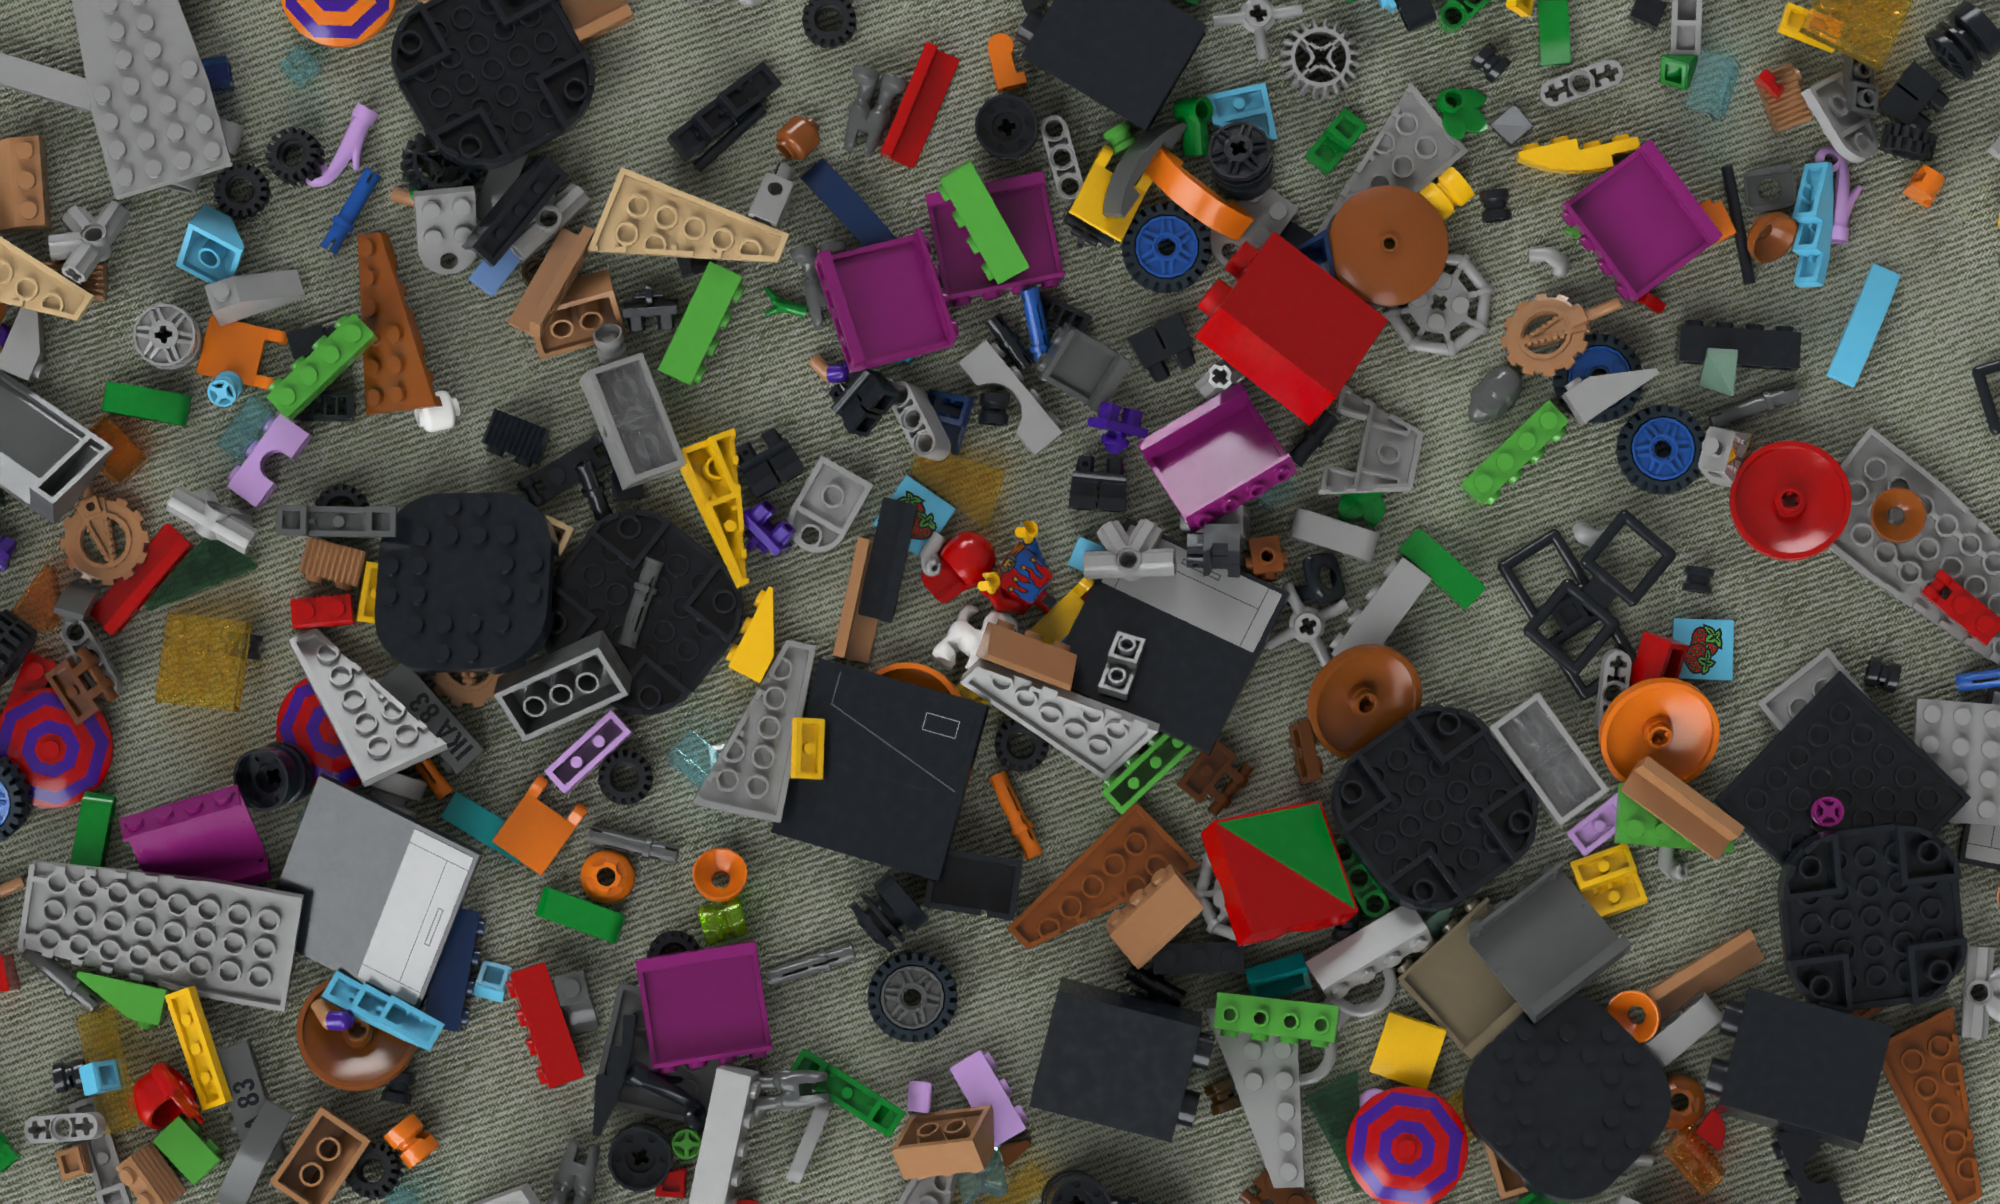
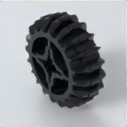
M418 132L415 135V141H408L407 149L402 152L401 158L403 161L400 163V169L404 172L402 174L403 182H409L407 186L409 192L472 185L475 189V184L480 181L481 175L479 172L481 170L459 166L443 157L439 152H428L436 149L426 134L424 136ZM442 159H445L444 169L441 168L440 174L438 175L437 166L441 165ZM419 168L422 169V172L427 173V174L430 176L431 180L427 179V178L421 173V171L419 170ZM445 181H453L452 183L442 184Z

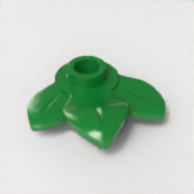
M1455 88L1441 91L1436 98V107L1443 115L1442 125L1446 132L1454 139L1461 141L1466 132L1479 134L1487 131V122L1479 110L1487 98L1477 90L1469 88L1462 91ZM1447 102L1452 103L1454 107L1448 105Z
M1383 492L1336 494L1342 497L1338 506L1339 520L1352 521L1363 515L1366 523L1372 528L1375 527L1385 513L1386 506L1381 497Z

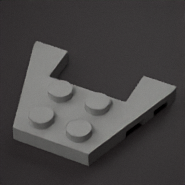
M1344 385L1338 396L1335 413L1365 421L1355 472L1325 465L1318 493L1349 494L1410 491L1415 479L1424 433L1394 414L1388 415L1375 407L1374 402L1368 398L1362 399L1352 392L1353 389Z

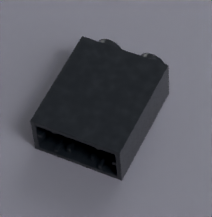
M1054 0L1045 15L1034 8L1029 11L1015 36V40L1027 46L1021 55L1022 58L1147 132L1209 28L1203 22L1165 0Z
M1061 977L1029 1107L1172 1143L1176 1124L1192 1128L1200 1092L1186 1089L1191 1067L1207 1070L1215 1035L1201 1032L1202 1012Z
M1749 987L1744 1003L1731 999L1727 1001L1719 1034L1734 1038L1729 1061L1715 1057L1712 1058L1704 1092L1719 1096L1716 1113L1858 1151L1864 1141L1893 1026Z

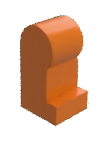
M1004 33L993 35L988 42V55L998 93L1027 87L1025 72L1016 73L1012 58L1014 43Z
M1922 165L1915 170L1902 193L1928 208L1943 186L1942 183L1945 177L1933 168Z

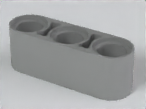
M1050 115L1041 124L1043 146L1058 197L1063 202L1074 203L1083 184V179L1066 121L1061 116ZM1056 123L1061 126L1063 131L1058 137H1050L1045 131L1046 127ZM1059 152H1065L1070 156L1071 160L1068 165L1059 166L1054 162V156ZM1074 181L1079 189L1075 194L1067 195L1061 189L1063 183Z
M904 381L894 382L892 385L901 395L892 405V409L914 452L919 456L935 461L944 460L951 451V443L925 391L917 385Z
M1297 508L1288 537L1340 555L1371 563L1380 534L1328 516Z
M79 620V623L65 622L61 631L62 638L77 665L82 662L76 653L79 649L87 646L89 651H96L99 655L101 670L106 677H111L115 684L113 688L119 695L123 689L122 680L92 626L84 620ZM80 624L84 629V636L80 640L74 641L71 637V630L75 625ZM86 672L84 677L91 688H93L97 684L89 672Z
M1705 991L1699 992L1663 1020L1655 1035L1641 1045L1654 1057L1661 1068H1664L1722 1020L1723 1014Z

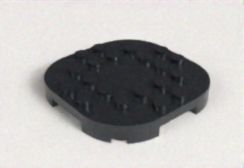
M431 0L425 4L421 2L404 16L393 38L391 67L401 93L433 147L449 161L465 168L488 170L502 167L564 135L581 121L592 100L595 85L592 59L588 50L583 48L557 0Z
M503 492L432 494L418 498L403 507L397 513V537L382 538L379 549L375 627L379 640L385 650L407 668L426 675H436L439 672H490L494 675L508 673L527 664V659L538 648L541 650L544 647L554 624L555 614L551 612L554 558L559 556V546L555 530L550 521L526 499Z
M646 510L618 511L594 524L554 575L551 612L555 614L552 631L544 647L550 654L603 630L633 677L629 695L610 704L630 714L656 715L670 711L687 700L732 644L739 632L743 618V598L741 590L736 588L727 566L667 518ZM645 557L663 562L664 565L655 589H658L657 593L652 596L636 648L634 649L617 643V640L619 639L635 591V588H633L634 582H638Z
M1433 705L1410 713L1400 722L1354 753L1339 770L1333 784L1331 809L1338 831L1379 888L1394 902L1411 910L1436 912L1456 906L1521 859L1532 845L1536 836L1539 809L1528 780L1524 781L1491 737L1489 734L1491 730L1488 726L1467 710Z
M1889 822L1828 830L1817 833L1800 843L1786 859L1780 872L1777 887L1783 961L1787 975L1794 987L1815 1005L1847 1014L1854 1013V1010L1906 1003L1912 1005L1922 1004L1946 991V986L1952 981L1956 974L1959 975L1967 953V938L1963 935L1959 879L1962 878L1958 860L1952 849L1934 833L1921 826L1907 822Z
M1572 995L1535 1024L1523 1011L1478 1055L1469 1068L1462 1085V1111L1465 1121L1478 1141L1482 1140L1524 1182L1523 1186L1528 1191L1550 1202L1576 1204L1588 1201L1603 1193L1655 1142L1668 1122L1671 1110V1091L1667 1077L1659 1063L1614 1017L1597 1003Z

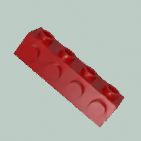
M545 962L508 974L509 981H506L505 985L510 999L516 998L519 1009L515 1010V1014L520 1027L526 1026L529 1038L525 1039L530 1056L536 1055L539 1067H536L535 1071L540 1085L546 1084L547 1089H551L584 1077Z

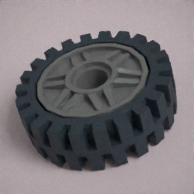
M916 952L896 955L885 961L871 979L868 989V1006L871 1016L878 1027L894 1039L904 1042H921L931 1039L942 1032L954 1016L957 1006L955 981L949 970L940 961L929 955ZM912 988L920 992L921 1001L918 1005L910 1006L904 1001V994L908 989Z

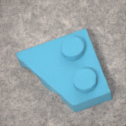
M1266 83L1206 96L1213 105L1212 126L1221 128L1232 122H1247L1263 130L1268 140L1276 141L1278 139Z

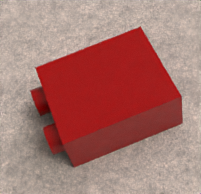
M1274 231L1259 249L1245 240L1233 254L1223 269L1235 277V280L1229 286L1218 278L1196 307L1204 312L1208 318L1194 337L1310 426L1338 396L1388 322V319Z

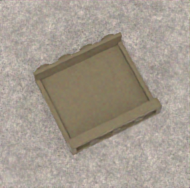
M1475 897L1463 908L1467 912L1459 920L1453 917L1441 928L1444 932L1441 937L1436 941L1431 937L1433 941L1429 942L1421 950L1422 954L1414 961L1408 958L1396 969L1400 973L1397 976V981L1439 1027L1447 1029L1446 1035L1470 1060L1524 1011L1466 941L1467 931H1469L1468 926L1477 918L1482 917L1485 919L1493 913L1491 909L1494 906L1487 897H1483L1481 900Z

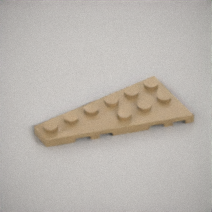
M621 167L587 251L779 263L790 235Z
M0 236V303L79 322L95 296Z

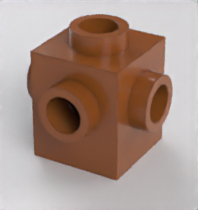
M1279 535L1248 539V554L1244 555L1245 571L1251 572L1252 576L1267 583L1277 581L1278 577L1283 575L1284 567H1288L1286 549H1281Z

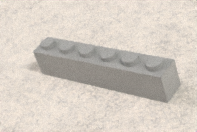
M728 1063L717 1067L688 1204H737V1199L733 1197L735 1187L740 1185L743 1176V1169L739 1168L741 1159L746 1156L749 1147V1140H746L748 1128L752 1127L755 1119V1111L752 1110L754 1099L758 1098L761 1090V1082L758 1081L760 1072Z

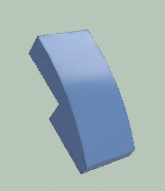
M509 248L494 267H490L482 260L468 279L493 297L520 262V259Z

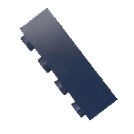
M461 908L429 989L425 1013L444 1023V1030L460 1032L462 1026L467 1027L469 1022L470 1009L466 1008L467 996H473L476 979L471 978L473 966L478 967L481 949L476 948L478 936H484L486 919L482 918L483 912Z

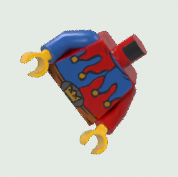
M1024 521L1025 527H1017L1015 529V535L1018 538H1023L1022 543L1019 541L995 572L983 573L982 576L986 581H980L977 587L980 593L988 597L995 610L999 612L1024 615L1034 604L1045 614H1048L1057 602V599L1044 590L1052 579V574L1048 571L1035 538L1038 534V525L1034 521Z

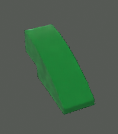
M1417 528L1397 549L1414 566L1432 578L1431 582L1440 591L1449 596L1463 611L1486 589L1474 575L1420 528Z

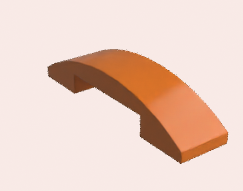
M1161 146L1144 170L1168 197L1193 217L1213 230L1239 241L1256 217L1234 200L1228 203L1181 167L1184 164L1181 159L1164 146Z

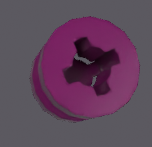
M1821 797L1812 804L1811 817L1819 826H1835L1843 819L1844 807L1835 797Z

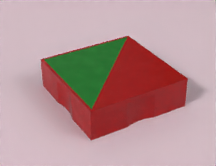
M1320 800L1215 820L1201 833L1213 873L1223 891L1225 908L1238 946L1276 939L1290 932H1309L1343 925L1359 912Z

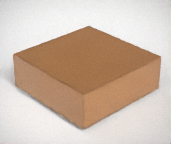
M86 1143L55 1152L62 1181L93 1173Z

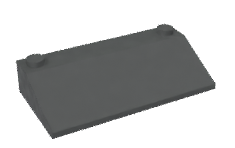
M0 370V488L54 525L76 504L113 452V446Z

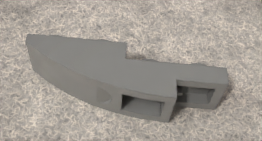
M1672 0L1670 55H1701L1702 0Z

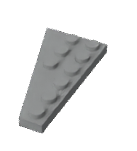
M792 640L785 641L691 805L775 823L781 822L791 774L792 718L802 717L816 650L815 645Z
M1205 1008L1212 1027H1214L1216 1008ZM1213 1028L1273 1187H1305L1299 1044L1280 1043L1281 1037L1269 1036L1268 1041L1250 1039L1251 1033L1239 1032L1238 1038L1220 1036V1030Z

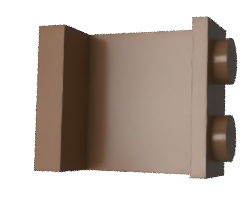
M559 0L582 46L635 20L626 0Z

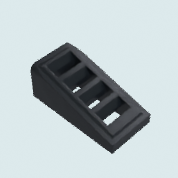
M1039 291L1041 304L1043 301L1049 303L1044 312L1047 329L1055 332L1060 327L1058 324L1066 311L1070 314L1066 322L1071 325L1075 317L1081 319L1076 328L1085 333L1093 316ZM1054 306L1060 309L1051 323L1047 319Z
M323 391L316 397L322 398L321 414H316L315 398L310 403L309 414H303V410L294 420L355 423L357 393L354 391ZM328 398H333L332 415H327ZM339 399H345L344 415H339Z

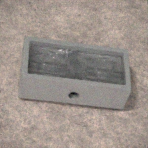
M642 352L588 370L579 378L622 490L675 473L686 464Z
M1539 692L1530 696L1488 727L1491 730L1489 732L1522 779L1524 781L1528 780L1537 800L1556 826L1563 825L1610 791Z

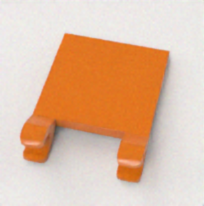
M210 315L196 374L215 378L220 372L230 370L240 376L243 385L268 390V387L275 380L258 375L265 343L269 341L287 345L286 333L238 321L220 326L215 316Z
M539 775L492 842L542 876L573 831L583 820L588 810L583 804L578 803L566 820L546 806L538 798L548 786V781Z

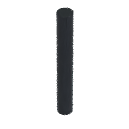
M758 104L699 157L693 165L699 172H702L761 119L767 111Z

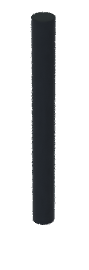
M1725 166L1721 168L1731 222L1737 232L1734 234L1743 283L1744 285L1756 283L1751 256L1747 249V236L1733 166Z

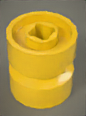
M1452 166L1437 177V184L1430 182L1418 192L1436 208L1443 222L1455 213L1454 206L1462 207L1475 196L1467 181Z

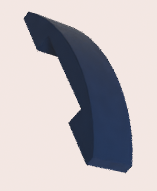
M823 158L800 178L852 233L862 247L897 239L859 195Z

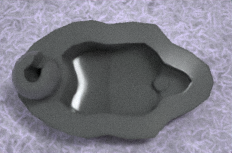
M1501 367L1486 374L1483 380L1470 392L1469 419L1474 423H1481L1490 419H1500L1505 415L1509 407L1515 404L1520 396L1522 389V376L1520 372L1513 367Z

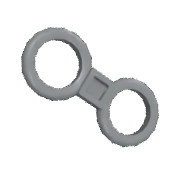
M1394 967L1382 970L1385 978L1384 990L1380 997L1371 1004L1364 1006L1353 1005L1343 997L1329 1002L1325 999L1322 1004L1340 1006L1338 1031L1351 1016L1366 1018L1377 1015L1389 1006L1396 994L1397 976ZM1329 1043V1048H1325L1324 1059L1319 1067L1312 1072L1300 1074L1301 1086L1318 1083L1330 1073L1336 1062V1043Z

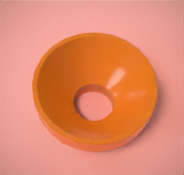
M713 848L705 851L696 860L692 872L693 883L697 891L706 899L714 902H725L737 897L744 889L748 875L743 858L728 848ZM718 873H724L728 875L730 881L726 887L718 888L712 884L713 877Z
M611 849L600 850L590 855L581 868L580 881L583 890L592 900L602 904H614L626 898L632 891L635 883V870L629 858L623 853ZM605 867L611 868L615 873V881L609 886L601 885L597 878L598 872Z
M1626 990L1620 992L1611 999L1606 1008V1011L1640 1044L1650 1040L1660 1026L1661 1014L1658 1004L1643 991ZM1639 1006L1645 1011V1019L1642 1023H1636L1631 1020L1629 1016L1631 1007Z

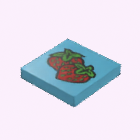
M906 475L891 499L919 504L909 550L919 556L920 550L934 532L940 534L956 511V508L908 475ZM879 516L877 517V519H876L875 522L873 523V526H875L876 528H877V523H878Z
M1673 618L1672 639L1689 645L1678 679L1732 681L1734 620Z

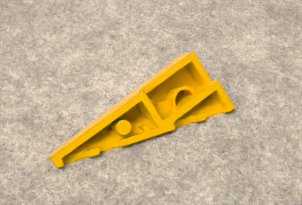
M732 428L681 449L686 464L680 471L738 589L749 584V578H747L745 559L747 558L746 549H744L743 538L744 519L741 486L738 482V455H736L735 449L736 431Z

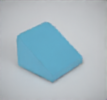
M1079 536L1067 565L1084 572V552L1106 551L1104 546Z
M483 959L475 982L474 995L502 1003L507 989L505 982L509 981L508 974H511L512 967Z
M116 1059L91 1062L79 1067L85 1096L122 1089Z

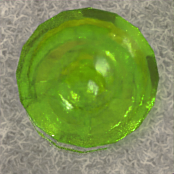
M739 896L729 901L721 902L719 907L714 903L697 907L707 945L723 941L726 934L732 938L749 934Z

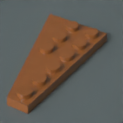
M384 232L358 235L361 320L379 338L363 353L366 415L441 407L443 405L440 396L435 395L432 383L435 382L432 371H428L425 364L424 355L426 351L413 311L408 309L404 296L407 295L405 285L399 282L396 272L398 263L389 235Z
M1135 802L1030 904L1007 929L1028 950L1129 901L1134 892L1138 889H1144L1151 882L1152 876L1159 869H1165L1170 863L1181 874L1199 867V865Z
M1950 1006L1891 1036L1882 1071L1950 1204H1969L1983 1196L1978 1164L1975 1158L1973 1132L1970 1126L1963 1067L1960 1061L1958 1035L1954 1023L1953 1006Z

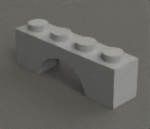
M985 340L959 361L958 366L977 389L985 386H999L1008 390L1016 397L1021 407L1022 417L1015 435L1035 458L1062 436L1063 432L1060 428L1063 424L1053 412L1047 414L1040 406L1044 401L1034 389L1028 391L1021 383L1025 378L1014 365L1011 368L1006 365L1002 360L1006 355L995 342L990 345Z

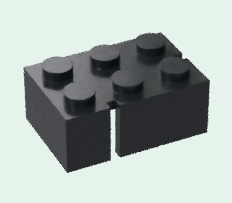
M950 849L942 880H928L924 907L981 916L982 910H986L987 917L1014 921L1023 861Z

